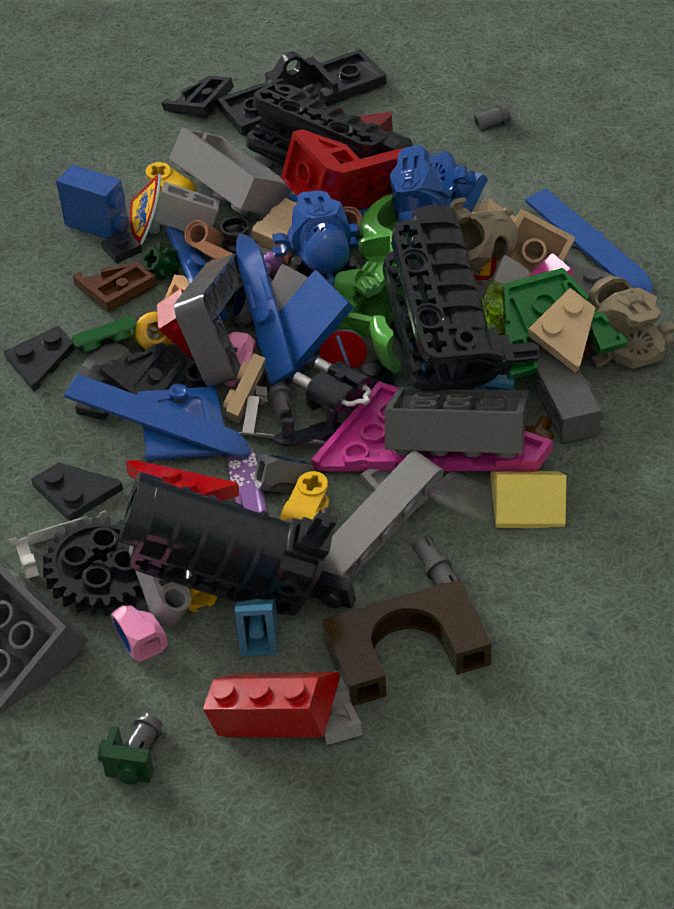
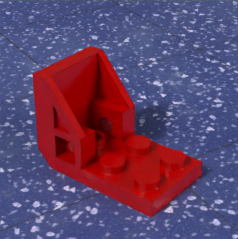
M303 129L293 131L281 179L296 196L302 192L321 190L327 192L331 199L341 202L342 207L350 206L358 211L370 208L383 196L392 194L390 174L396 167L398 154L403 148L359 159L346 144Z

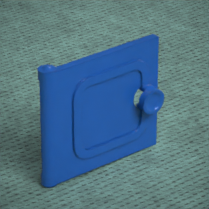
M174 384L169 390L137 392V395L224 426L216 386L187 388L182 384ZM173 399H177V400L184 399V402H183V403H175V402H173ZM142 425L146 448L144 458L146 462L176 458L228 456Z

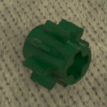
M158 242L157 247L150 245L149 249L144 253L143 265L156 276L157 280L163 281L166 276L174 277L180 266V260L177 256L178 250L172 249L170 244Z

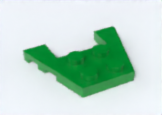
M563 267L504 283L502 287L504 335L508 334L510 344L534 341L527 335L528 329L569 288L588 301L589 296ZM595 308L589 336L598 355L625 348L628 342L626 337L621 332L618 334L609 324L610 319L603 312H598ZM536 362L513 364L507 378L512 380L535 374L538 365Z

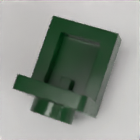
M111 726L107 739L101 740L98 749V761L103 764L105 776L118 778L126 784H136L138 781L150 783L154 772L150 750L123 746L119 727Z

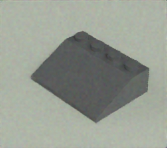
M398 387L385 409V450H394V453L398 455H408L415 450L428 451V454L432 456H444L450 451L462 452V455L466 457H478L482 455V452L496 453V456L501 458L515 457L516 453L522 454L524 449L529 390L459 388L425 392L415 387Z
M0 558V713H2L64 670L89 639L9 563Z

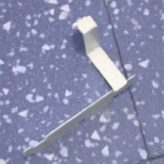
M256 386L257 397L248 396L243 431L239 432V434L274 439L275 435L254 434L258 404L267 405L265 402H268L267 387ZM313 440L307 443L324 445L326 442Z
M106 511L100 512L99 516L95 517L98 524L107 518ZM86 516L29 533L28 537L17 540L16 537L9 539L11 546H16L27 579L39 575L28 542L35 544L55 538L56 533L65 535L66 525L77 529L78 520H82L87 526L91 525L92 518L88 519Z

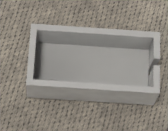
M182 127L169 157L170 160L179 165L177 169L180 172L194 176L197 184L205 188H211L214 190L213 195L215 197L232 203L231 208L242 214H247L250 211L264 218L267 214H270L274 206L280 205L284 198L288 199L292 191L279 175L222 136Z

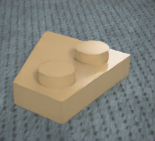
M569 288L528 329L527 335L576 373L581 365L595 307Z
M253 353L249 362L244 361L237 375V378L240 379L236 391L230 389L223 407L227 408L226 415L228 420L239 423L247 407L248 396H255L256 386L259 381L262 382L266 373L264 357Z

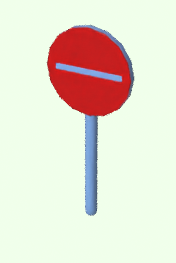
M348 329L334 330L320 346V354L312 356L306 364L313 363L318 358H321L331 364L341 361L353 368L358 367L365 361L367 355L366 343L362 336L355 331Z

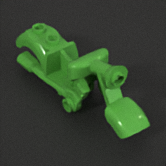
M388 194L377 200L368 211H364L363 221L359 222L362 238L358 240L359 253L361 258L365 257L366 263L359 269L341 271L334 278V287L354 306L352 311L335 330L348 329L355 331L360 336L371 338L375 354L380 363L388 370L398 373L401 371L402 366L400 360L394 355L392 347L394 341L393 330L387 325L391 326V322L395 321L382 271L386 255L393 251L391 237L396 224H398L393 207V196ZM402 286L396 289L397 293L405 297Z

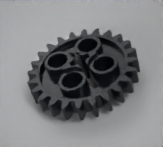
M92 517L91 525L87 526L82 520H78L77 529L66 525L65 535L56 533L55 543L47 544V553L43 554V578H46V588L53 589L54 599L63 597L64 607L76 603L77 613L81 612L84 607H90L91 616H94L97 608H102L104 614L108 616L110 607L115 606L118 609L125 602L135 607L136 596L145 599L136 571L130 565V545L118 542L123 520H120L116 525H111L110 517H107L103 524H98L97 519Z

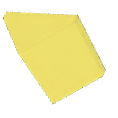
M559 471L490 472L496 528L565 527V474Z

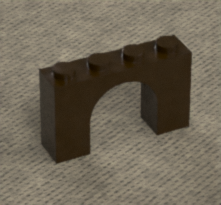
M459 579L321 619L323 641L336 671L339 672L349 690L350 702L353 706L387 696L386 675L374 649L381 639L398 630H421L437 638L444 647L456 675L491 665L492 643Z

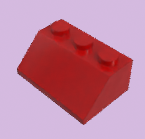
M339 672L230 674L213 679L203 711L217 736L324 737L341 676Z

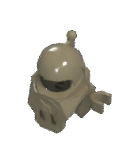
M465 197L454 199L451 202L450 207L458 215L473 272L483 268L491 259V256L500 261V258L504 255L510 257L518 244V230L512 218H510L513 214V209L510 206H506L503 210L488 211L485 209L470 212L467 208H463V204L466 202Z
M606 276L598 280L591 287L588 300L598 312H603L610 319L609 324L618 334L621 332L628 342L625 348L591 356L593 364L596 367L608 364L613 359L616 363L634 369L664 360L665 347L674 344V338L670 334L674 332V323L668 321L655 329L654 322H658L661 312L656 306L657 296L639 287L632 288L630 283L622 277ZM592 343V348L597 353L594 344Z

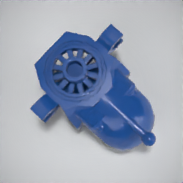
M421 145L403 148L398 154L397 165L390 174L393 200L397 202L400 208L398 222L411 220L414 210L419 207L428 205H445L450 207L452 202L451 196L458 190V184L475 183V171H467V166L458 167L453 155L448 151L429 155V152Z
M321 190L302 192L297 196V205L293 208L292 225L287 235L284 233L272 234L274 244L283 243L281 246L272 247V251L275 257L286 256L289 252L292 255L300 256L303 265H307L313 271L317 270L321 274H326L327 280L334 286L333 273L340 271L347 264L350 258L349 248L358 247L356 237H351V235L359 234V230L356 224H349L341 202L331 199L327 192Z

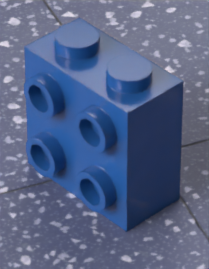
M71 165L56 180L64 224L66 226L106 239L127 230L129 218L127 216L125 194L121 179Z

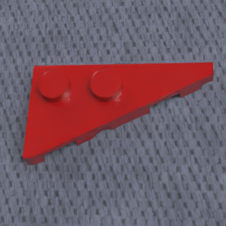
M138 460L126 461L127 473L135 480L138 473L143 472L162 478L163 482L180 488L183 486L190 487V491L209 496V494L215 495L221 501L239 496V484L234 481Z

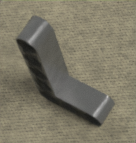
M236 253L206 263L174 303V312L202 379L208 387L237 379L240 370L238 357L219 315L242 283Z

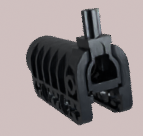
M276 79L254 93L253 106L261 114L260 124L256 125L254 130L248 133L246 147L282 165L285 164L293 131L301 129L346 144L359 159L412 146L411 139L394 131H383L376 123L367 124L357 115L349 116L344 114L341 108L326 106L324 101L316 99L318 92L314 91L315 86L312 84L299 89L289 85L283 79Z
M445 205L419 207L414 210L411 220L401 221L396 224L391 237L393 251L386 255L382 271L409 379L416 389L429 392L475 387L494 380L497 375H508L513 364L537 362L539 360V346L535 342L510 344L508 334L498 335L496 328H488L460 222L454 209ZM402 232H407L406 237L401 236ZM402 286L405 297L397 293L396 289ZM409 312L410 320H405ZM416 341L418 352L411 348V342ZM426 362L424 365L426 374L431 375L429 381L425 380L424 376H419L422 369L421 363Z
M139 472L130 493L118 542L133 546L130 565L138 572L234 602L254 599H275L277 614L294 616L300 611L318 582L325 563L324 559L330 552L337 517L331 516L332 510L325 508L322 513L317 511L313 520L303 517L301 520L293 517L292 520L287 519L284 521L269 516L268 512L261 511L259 513L243 508V505L240 503H227L218 500L215 495L209 494V496L190 491V487L183 486L180 488L163 482L162 478Z

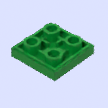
M131 315L72 335V340L75 348L82 347L85 353L102 347L101 340L112 337L113 342H117L131 337L130 330H133L136 324Z

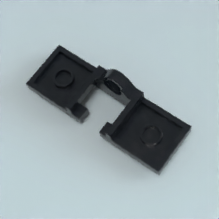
M361 49L321 63L313 56L304 59L298 53L290 51L280 57L273 70L265 73L266 82L218 98L217 103L220 111L241 135H245L254 130L256 125L260 124L261 114L253 106L254 93L276 79H283L289 85L297 88L321 81L326 87L319 90L320 100L324 101L325 105H329L387 84L386 74ZM293 60H297L295 68L287 71L288 64Z

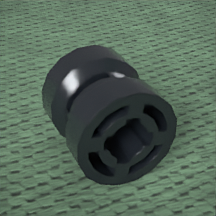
M233 216L221 222L220 231L221 236L224 238L222 241L223 249L233 254L236 253L237 236L242 233L247 236L250 235V224L246 218Z

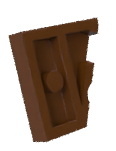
M138 261L126 263L118 267L101 268V275L83 278L82 272L73 275L74 285L107 312L157 285L156 276Z

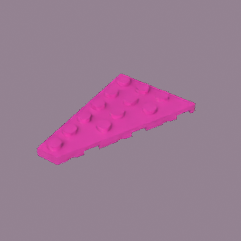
M379 381L368 396L371 401L367 405L359 404L311 459L314 470L366 471L368 469H378L379 471H393L407 456L395 454L394 450H385V409L396 392L397 387ZM526 431L522 454L516 453V456L512 458L497 457L496 453L482 452V455L478 457H466L462 455V452L450 451L444 456H432L428 454V451L417 452L441 467L444 471H538L553 451V440Z

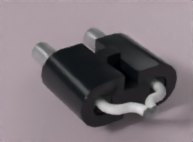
M318 358L314 363V367L322 372L312 379L300 372H297L293 377V382L306 388V395L310 399L338 414L344 413L357 404L367 405L371 401L368 396L371 393L373 379L341 361L331 364Z

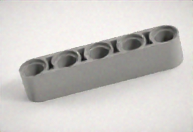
M415 450L408 454L332 536L330 552L324 559L325 563L322 571L352 579L436 488L443 476L444 470Z

